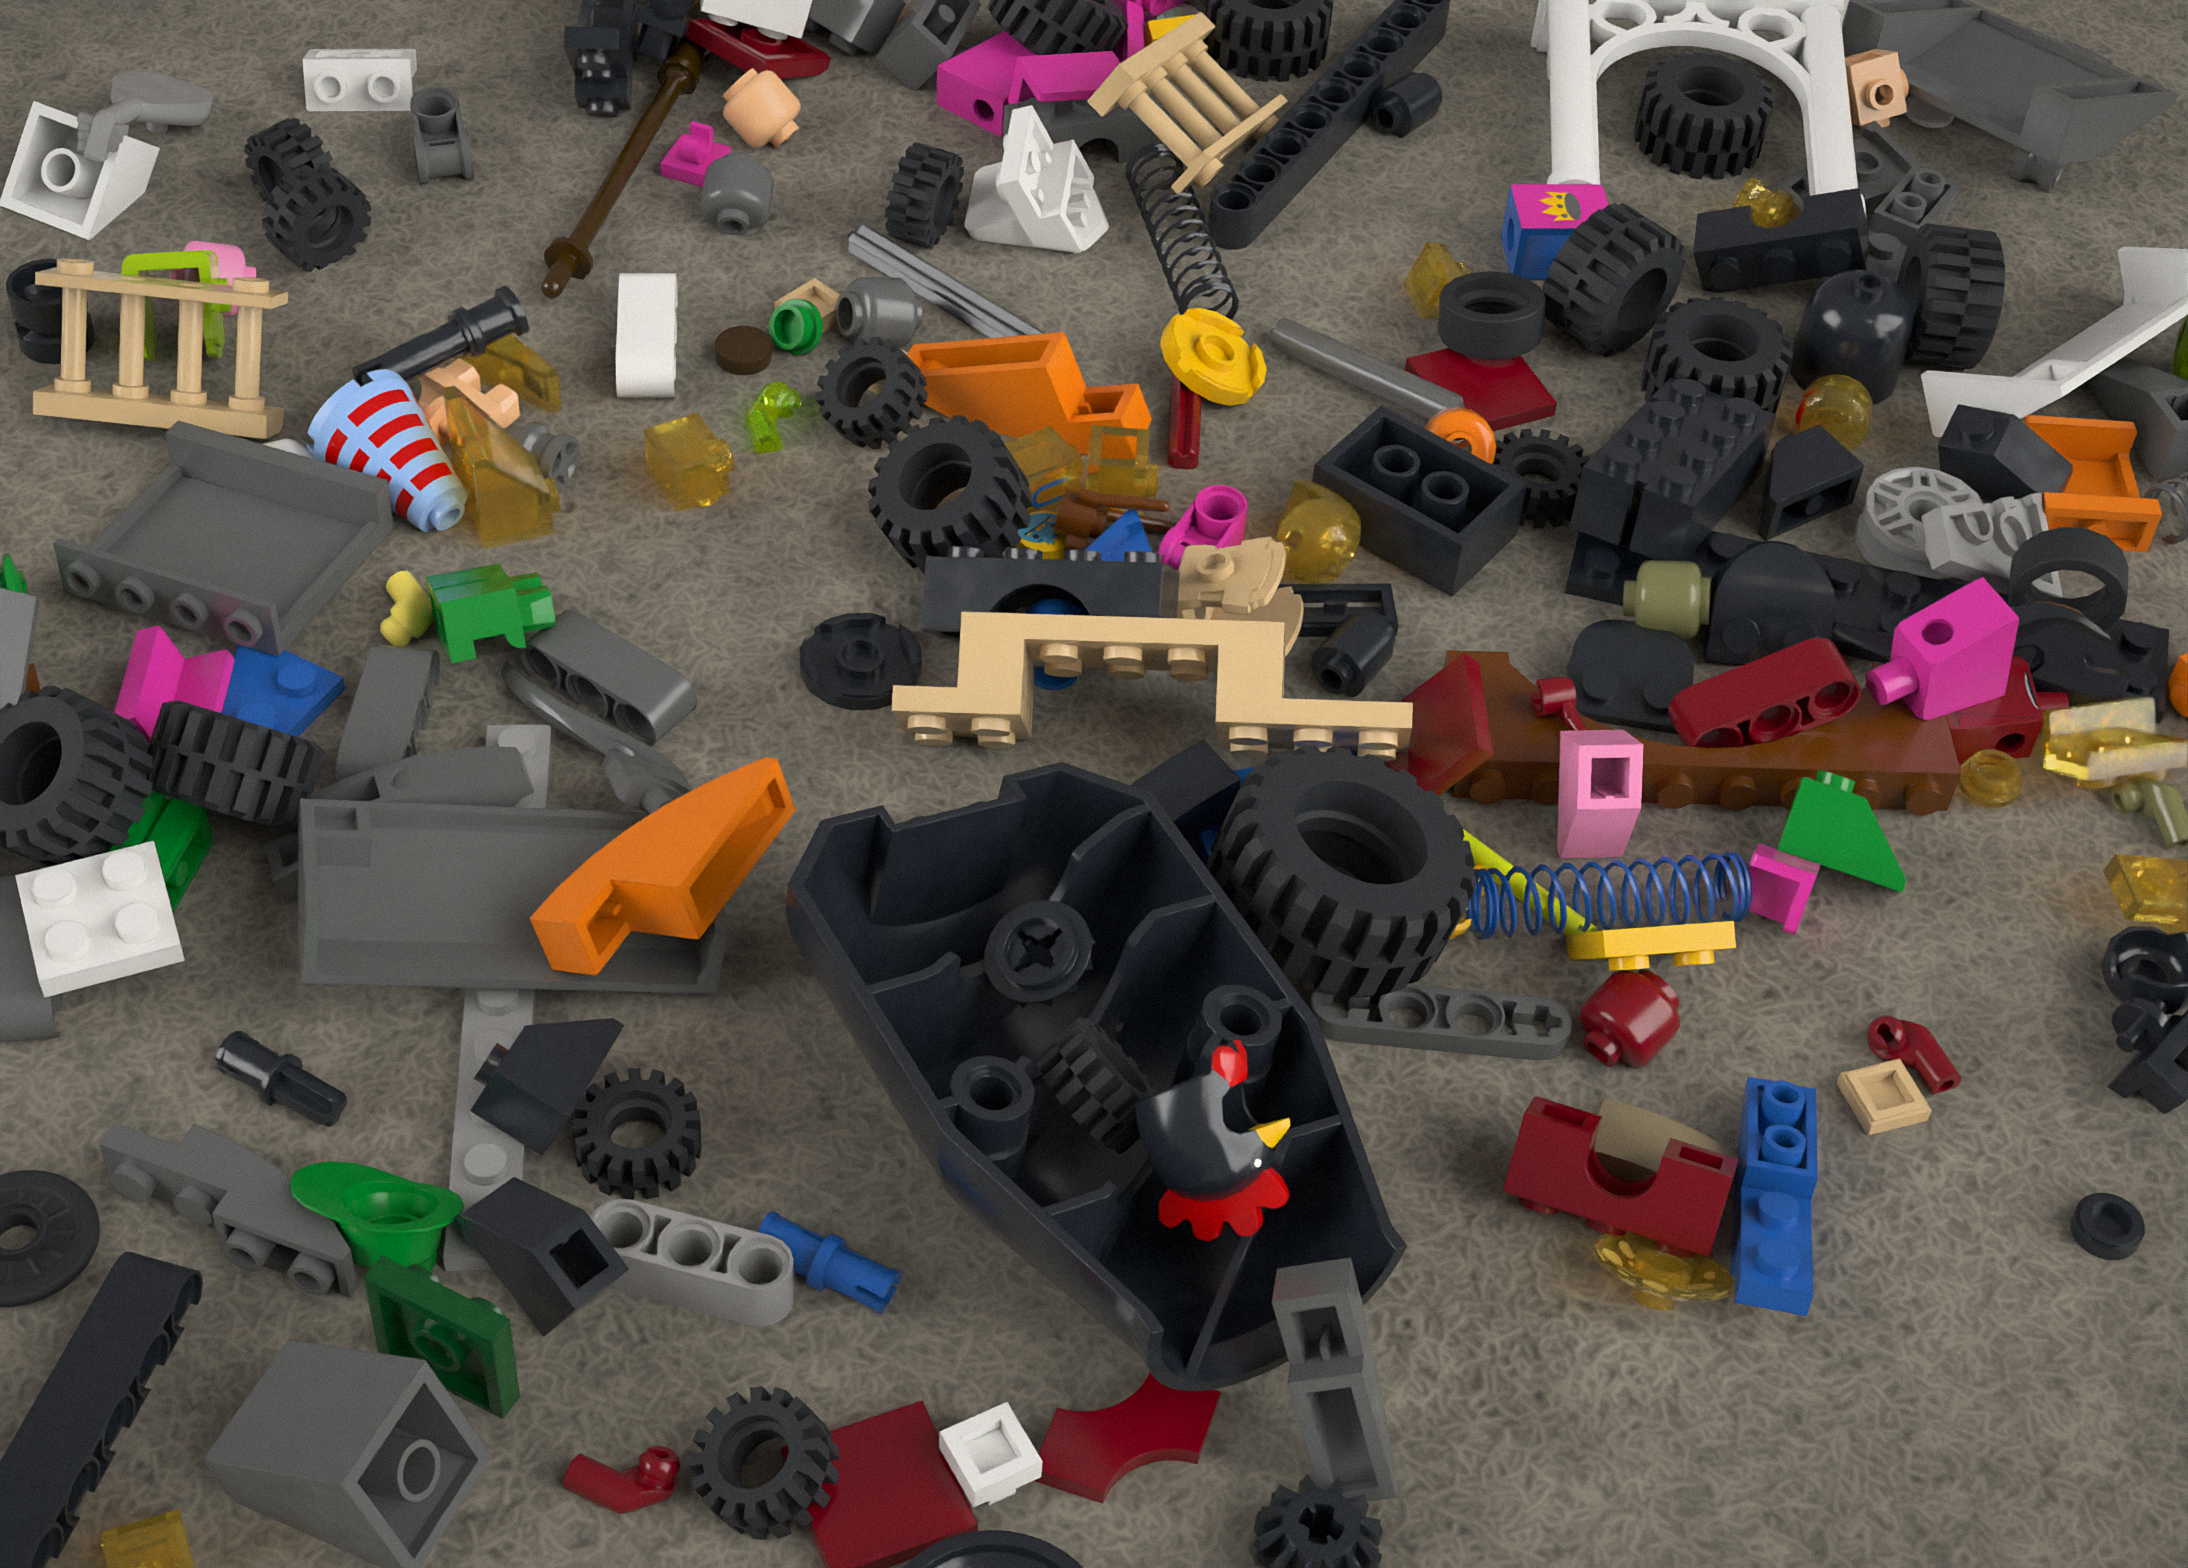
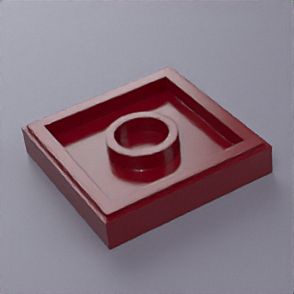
M710 18L690 20L686 34L688 39L746 72L752 68L758 74L768 70L773 71L782 79L817 76L828 70L831 60L828 54L800 38L790 35L787 36V39L783 40L771 38L760 33L757 26L739 21L736 26H728L717 23Z
M1446 348L1406 358L1404 371L1461 395L1465 408L1471 409L1484 417L1492 431L1555 416L1557 402L1521 355L1508 359L1489 360L1472 358ZM1456 438V439H1454V440H1455V441H1458V440H1462V439H1464V438Z
M1463 653L1399 701L1413 703L1408 753L1396 752V759L1384 762L1383 765L1398 773L1402 768L1417 778L1416 784L1426 792L1431 789L1439 796L1494 755L1479 662Z
M923 1400L831 1431L833 1437L830 1439L838 1446L840 1456L839 1460L830 1461L839 1471L837 1485L823 1482L821 1488L831 1497L824 1509L814 1501L806 1508L814 1518L808 1526L825 1568H888L913 1559L925 1549L947 1538L978 1531V1524L960 1483L939 1448V1436ZM788 1445L781 1447L783 1465L788 1457Z

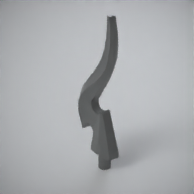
M506 660L501 674L509 688L537 715L605 758L602 766L617 797L623 803L651 814L662 806L692 791L684 774L664 755L632 736L558 701L533 684Z

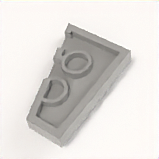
M2041 493L2029 494L2015 500L2013 496L2004 497L1986 504L1975 501L1945 505L1921 516L1926 538L1924 549L1932 570L1968 582L1984 577L1994 590L2008 595L2013 555L2023 542L2042 531L2049 530ZM2058 571L2046 573L2032 582L2043 593L2058 598L2063 597Z

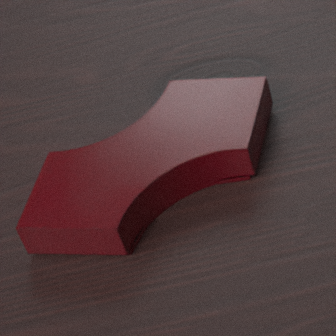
M1149 1372L1144 1383L1134 1394L1114 1406L1095 1411H1072L1057 1407L1038 1454L1043 1461L1041 1477L1034 1481L1103 1504L1107 1494L1117 1481L1140 1466L1168 1460L1198 1464L1219 1406L1221 1392L1216 1390H1175L1158 1382Z

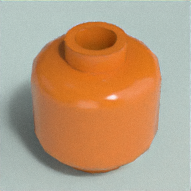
M1461 407L1444 409L1431 417L1424 428L1462 449L1470 444L1469 453L1489 464L1494 462L1497 448L1494 432L1484 417L1473 410ZM1456 438H1464L1459 444L1452 442Z

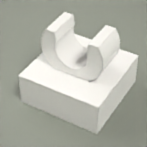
M1008 1402L946 1428L939 1433V1448L973 1508L985 1502L991 1505L1016 1493V1488L1041 1477L1043 1461Z

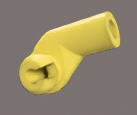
M400 571L392 575L386 584V590L396 604L390 609L392 615L381 622L380 632L392 645L405 647L413 637L420 638L432 625L434 619L428 595L411 572Z

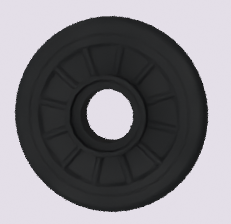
M21 1170L0 1174V1236L12 1227L21 1225L30 1226L37 1230L35 1238L22 1248L10 1250L0 1247V1307L27 1305L54 1295L73 1282L91 1261L100 1236L99 1215L90 1196L74 1181L55 1173L39 1170Z

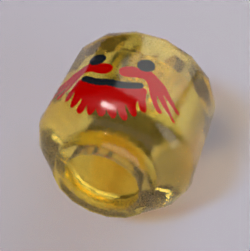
M1831 374L1818 378L1806 388L1799 402L1795 419L1797 433L1816 425H1821L1849 452H1852L1862 444L1871 424L1873 403L1868 390L1859 381L1847 375Z

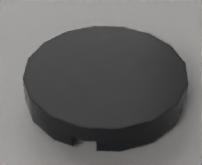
M846 613L826 619L814 628V635L808 641L805 638L800 647V676L809 691L825 703L847 710H876L892 705L893 685L916 686L921 676V646L912 632L900 623L899 629L893 625L886 624V617L874 613Z

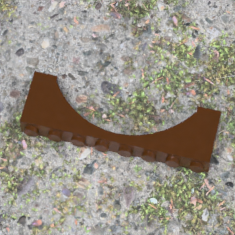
M1447 650L1444 667L1463 653L1479 662L1494 753L1490 759L1451 786L1452 797L1472 798L1474 801L1483 804L1495 803L1501 799L1535 800L1542 805L1558 804L1560 731H1570L1563 724L1559 714L1539 717L1535 714L1531 703V695L1533 692L1539 691V689L1510 664L1508 652ZM1872 663L1870 670L1885 663ZM1867 683L1861 691V698L1857 705L1849 713L1810 730L1768 743L1742 747L1703 748L1673 745L1631 735L1643 744L1641 803H1659L1661 806L1669 809H1678L1689 804L1722 805L1724 808L1734 811L1743 810L1750 806H1783L1789 811L1800 778L1806 777L1815 780L1818 769L1855 781L1852 793L1865 797L1872 811L1875 809L1907 810L1913 815L1924 816L1936 811L1948 810L1961 776L1946 715L1928 721L1919 719L1902 698L1886 705H1880L1870 694ZM1581 714L1579 715L1588 730H1615Z

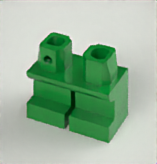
M500 564L426 576L436 633L451 664L476 659L473 640L503 634L512 646L526 648L524 632L556 626L550 590L547 585H542L540 575L537 572L508 577Z

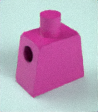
M1004 31L937 65L936 104L1003 137L1004 105L1009 104L1008 97L1017 57L1036 55Z
M1984 577L1974 580L1904 619L1896 626L1890 662L1866 673V683L1870 694L1880 705H1886L1902 698L1919 719L1926 721L2005 695L2019 617Z

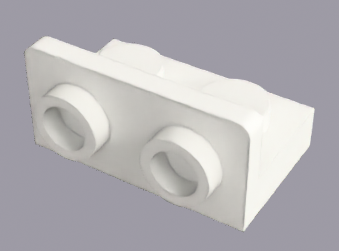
M310 49L302 59L306 109L308 111H411L410 101L413 97L412 78L417 71L416 49Z

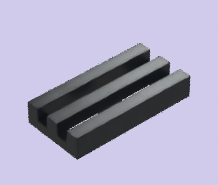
M1391 583L1279 584L1278 588L1291 586L1293 594L1301 595L1303 603H1324L1323 607H1304L1301 629L1297 637H1329L1346 617L1357 615L1363 611L1374 612L1388 621L1394 630L1395 636H1397L1399 625ZM1380 602L1381 607H1347L1348 603Z

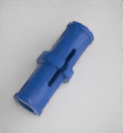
M769 1212L757 1231L782 1240L790 1248L794 1259V1272L806 1277V1284L809 1287L820 1292L823 1291L824 1287H827L873 1309L876 1313H883L898 1288L892 1284L897 1285L901 1280V1271L889 1268L847 1248V1241L834 1233L829 1234V1237H824L780 1216L777 1212Z

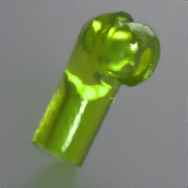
M775 381L765 385L745 415V422L757 454L781 451L783 442L776 420L779 416L783 418L792 417L794 413L790 409L791 407L799 409L801 401L799 393L796 389L787 387L785 382Z

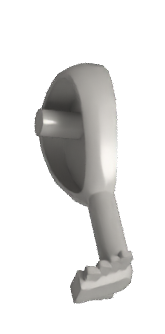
M142 71L118 73L113 76L111 85V101L113 105L98 111L95 116L85 112L78 114L77 130L79 132L77 139L79 141L77 151L84 152L83 158L96 162L106 160L109 151L112 153L118 151L119 144L123 142L124 136L128 134L129 125L127 123L131 121L147 123L146 129L155 133H165L169 125H202L210 115L214 97L205 88L164 75Z

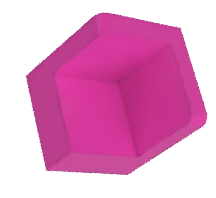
M1758 843L1749 864L1752 880V902L1749 912L1785 924L1782 931L1795 935L1821 865Z

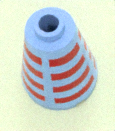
M375 370L367 373L372 378V382L360 387L353 379L336 391L319 409L310 424L307 434L314 440V446L306 443L310 454L316 460L388 480L392 511L420 530L427 532L436 528L439 531H444L454 526L465 512L464 504L467 500V491L406 381L392 370Z

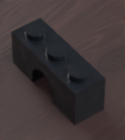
M1860 188L1805 196L1802 213L1795 220L1778 227H1761L1756 225L1751 205L1698 213L1693 254L1702 289L1704 291L1722 293L1829 277L1837 272L1851 269L1867 270L1869 230Z

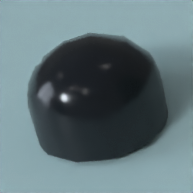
M2129 926L2113 936L2106 947L2102 962L2104 981L2111 993L2121 1002L2131 997L2143 998L2147 1001L2153 998L2159 999L2167 1007L2165 1015L2175 1014L2188 1007V932L2182 931L2167 934L2154 927Z

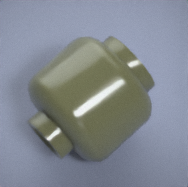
M1645 561L1638 570L1637 581L1625 580L1623 616L1635 617L1636 624L1641 627L1670 631L1681 639H1692L1699 631L1700 625H1709L1711 577H1702L1699 566L1691 561Z

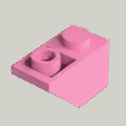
M1560 731L1557 850L1560 859L1623 857L1641 810L1643 744L1626 731Z

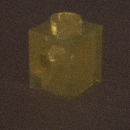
M698 412L644 430L646 470L677 512L696 505L699 507L712 505L720 497L730 494V472L735 470L732 451L723 438H716Z
M1091 425L1086 489L1104 494L1156 498L1159 463L1148 462L1150 430ZM1110 508L1124 512L1128 511V509ZM1136 510L1138 515H1143V511Z

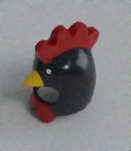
M1231 1040L1226 1045L1218 1046L1213 1051L1207 1073L1174 1085L1135 1103L1137 1127L1145 1151L1155 1172L1168 1189L1159 1201V1220L1164 1226L1172 1228L1180 1225L1187 1219L1192 1224L1193 1234L1196 1238L1208 1242L1223 1233L1226 1222H1229L1234 1231L1242 1237L1254 1235L1263 1224L1262 1207L1272 1209L1286 1205L1290 1197L1283 1178L1271 1167L1273 1147L1289 1129L1290 1119L1285 1118L1269 1123H1259L1250 1115L1243 1089L1244 1082L1248 1076L1247 1053L1240 1040Z

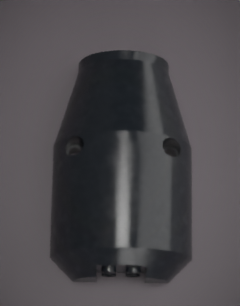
M1059 762L1005 775L1002 779L998 799L986 802L980 801L950 811L929 816H919L909 821L895 824L885 807L881 805L820 821L787 888V922L791 936L800 953L949 1195L961 1208L1137 1352L1158 1382L1175 1390H1213L1252 1379L1288 1362L1272 1304L1277 1268L1351 1257L1363 1306L1385 1283L1402 1258L1407 1245L1389 1219L1318 1019L1151 792L1064 762ZM1039 900H1052L1064 903L1075 909L1083 917L1094 938L1095 944L1092 945L1090 956L1093 970H1085L1077 981V993L1065 992L1054 998L1052 1007L1042 1003H1028L1023 1008L1004 995L1001 996L989 980L984 961L987 941L998 922L1009 912L1023 904ZM1030 940L1025 942L1033 959L1032 964L1037 962L1044 968L1048 966L1050 969L1055 965L1053 963L1054 958L1049 951L1051 948L1046 950L1039 944L1035 946ZM1077 1018H1087L1091 1020L1095 1027L1098 1025L1102 1028L1110 1040L1114 1039L1122 1046V1052L1128 1058L1131 1056L1139 1065L1137 1067L1138 1070L1147 1075L1153 1083L1151 1087L1160 1092L1207 1073L1213 1051L1218 1046L1226 1045L1231 1040H1240L1247 1053L1248 1076L1244 1082L1243 1089L1250 1115L1259 1123H1269L1285 1118L1290 1119L1289 1129L1273 1147L1271 1167L1283 1178L1289 1190L1290 1197L1286 1205L1276 1209L1262 1207V1227L1254 1235L1247 1237L1238 1235L1229 1222H1226L1223 1233L1209 1242L1196 1238L1193 1234L1192 1224L1187 1219L1180 1225L1172 1228L1164 1226L1159 1220V1201L1168 1189L1155 1172L1145 1151L1142 1139L1140 1138L1122 1154H1118L1115 1149L1111 1151L1106 1148L1101 1139L1097 1141L1089 1134L1085 1124H1079L1071 1116L1073 1112L1068 1106H1062L1055 1097L1057 1092L1047 1086L1042 1078L1044 1074L1037 1068L1036 1063L1038 1061L1035 1059L1036 1056Z

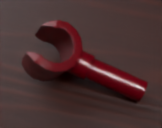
M1567 677L1537 679L1536 684L1539 691L1533 692L1531 695V703L1535 714L1538 717L1559 714L1563 724L1570 731L1588 730L1575 708L1576 690L1572 680Z

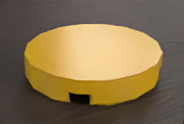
M1203 308L1187 309L1183 315L1177 313L1164 328L1160 346L1165 362L1183 384L1205 399L1228 406L1245 404L1265 382L1267 368L1261 350L1255 342L1250 348L1247 342L1241 338L1245 331L1236 322L1222 314Z

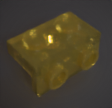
M2139 696L2046 709L2043 712L2044 771L2077 778V786L2083 788L2112 787L2116 785V776L2130 775V778L2140 776L2155 780L2166 779L2169 777V769L2188 766V739L2156 733L2155 700L2151 697Z

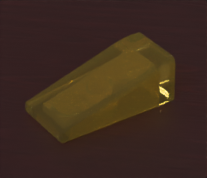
M510 334L486 346V353L475 358L474 356L468 357L464 354L458 357L475 368L480 376V383L492 388L502 383L515 391L518 399L553 414L561 411L558 370Z

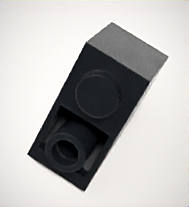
M516 1177L511 1178L455 1219L456 1223L543 1337L599 1296L629 1270L628 1266L585 1210Z

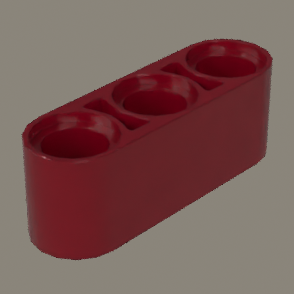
M1817 637L1689 686L1672 699L1668 707V716L1684 746L1724 748L1756 745L1793 736L1840 718L1857 705L1861 698V687L1834 642L1827 638Z

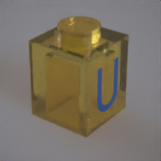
M1051 426L1004 443L1030 483L1028 489L1033 494V506L1027 509L1029 513L1049 511L1059 507L1066 488L1080 492L1081 476L1084 473L1081 455L1075 446L1067 444Z

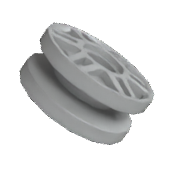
M1916 466L1893 469L1876 478L1868 489L1864 499L1863 512L1856 524L1855 542L1863 557L1873 566L1952 582L1958 578L1931 569L1930 561L1924 549L1926 538L1921 516L1940 506L1980 501L1983 504L1979 495L1962 480L1940 470Z

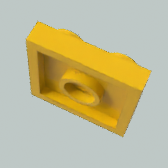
M1734 921L1603 930L1566 935L1570 961L1608 959L1609 971L1650 968L1649 956L1673 954L1674 966L1715 963L1713 950L1736 948Z

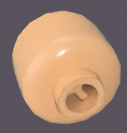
M752 68L738 79L722 96L727 101L723 109L725 120L752 148H760L770 142L777 149L799 129L793 120L800 112L801 103L773 71L766 70L758 74Z

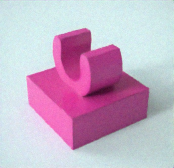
M692 121L689 128L690 135L682 133L661 161V176L703 187L707 167L714 160L731 153V146L713 142L712 126Z

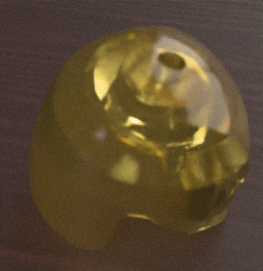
M1308 479L1295 480L1291 496L1277 524L1278 534L1275 542H1282L1286 552L1283 575L1303 584H1330L1347 569L1355 557L1360 544L1361 521L1353 506L1336 492Z

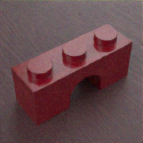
M1534 1096L1523 1116L1503 1192L1519 1196L1518 1202L1522 1206L1536 1212L1556 1214L1560 1209L1585 1217V1223L1589 1227L1608 1235L1623 1236L1628 1231L1653 1239L1655 1247L1673 1256L1692 1258L1696 1253L1707 1257L1710 1256L1739 1159L1670 1138L1662 1156L1659 1169L1654 1174L1641 1180L1630 1181L1620 1179L1609 1173L1597 1156L1596 1137L1602 1116Z

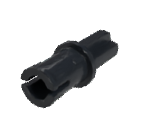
M235 1031L228 1035L219 1046L215 1055V1060L218 1061L215 1064L216 1069L238 1081L240 1080L259 1092L262 1102L271 1106L275 1101H278L318 1125L333 1126L347 1106L345 1093L303 1070L300 1058L292 1053L281 1055L276 1051L274 1052L243 1031Z

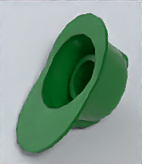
M328 1161L309 1164L297 1170L289 1183L292 1196L305 1208L336 1221L337 1229L351 1249L353 1262L370 1269L383 1255L407 1268L410 1265H416L431 1272L435 1266L443 1227L455 1221L464 1210V1203L461 1197L447 1188L413 1182L373 1167L351 1162Z

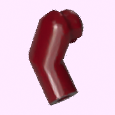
M1890 1015L1880 1016L1870 1023L1867 1029L1870 1050L1877 1057L1885 1061L1900 1058L1905 1067L1917 1071L1932 1095L1956 1088L1962 1080L1961 1075L1933 1034L1926 1027L1914 1022L1899 1020Z
M652 1446L640 1455L639 1465L617 1471L580 1453L572 1460L565 1473L563 1488L615 1513L627 1514L666 1501L671 1497L680 1483L679 1476L677 1475L681 1466L680 1459L673 1450L667 1447Z

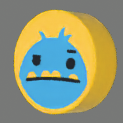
M1052 511L1029 513L1031 515L1028 528L1019 529L1018 534L1022 540L1016 548L1042 551V559L1063 560L1066 551L1064 550V545L1067 537L1053 533L1058 513Z

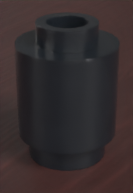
M1411 72L1405 74L1372 97L1370 116L1373 124L1384 133H1391L1399 138L1405 137L1437 114L1442 102L1441 87L1427 73Z
M1363 611L1357 615L1346 617L1312 656V670L1321 687L1329 693L1336 695L1345 694L1349 697L1359 695L1391 659L1395 644L1393 628L1382 616L1370 611Z

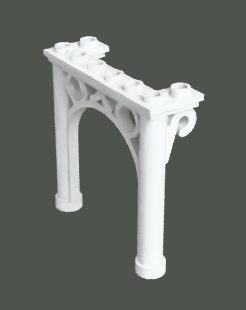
M1539 0L1531 37V47H1536L1538 52H1547V79L1550 80L1552 174L1549 176L1547 184L1600 185L1596 82L1606 68L1627 55L1646 49L1665 46H1695L1720 50L1748 59L1772 72L1794 93L1803 115L1810 196L1858 188L1842 35V22L1849 0ZM1605 19L1632 20L1638 23L1639 26L1625 30L1607 22ZM1752 31L1778 32L1784 35V39L1768 42L1755 35ZM1590 36L1596 42L1602 44L1593 55L1590 54ZM1861 194L1862 202H1863V207H1864V211H1865V216H1866L1865 200H1864L1863 195Z

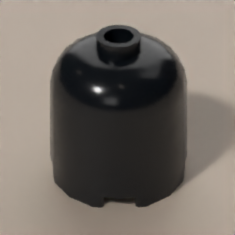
M1851 269L1840 271L1820 282L1807 303L1792 348L1790 374L1799 387L1807 393L1810 391L1815 392L1810 395L1816 399L1824 401L1828 398L1837 402L1850 403V406L1855 408L1876 405L1890 397L1900 377L1913 327L1912 304L1907 294L1899 284L1888 277L1867 270Z

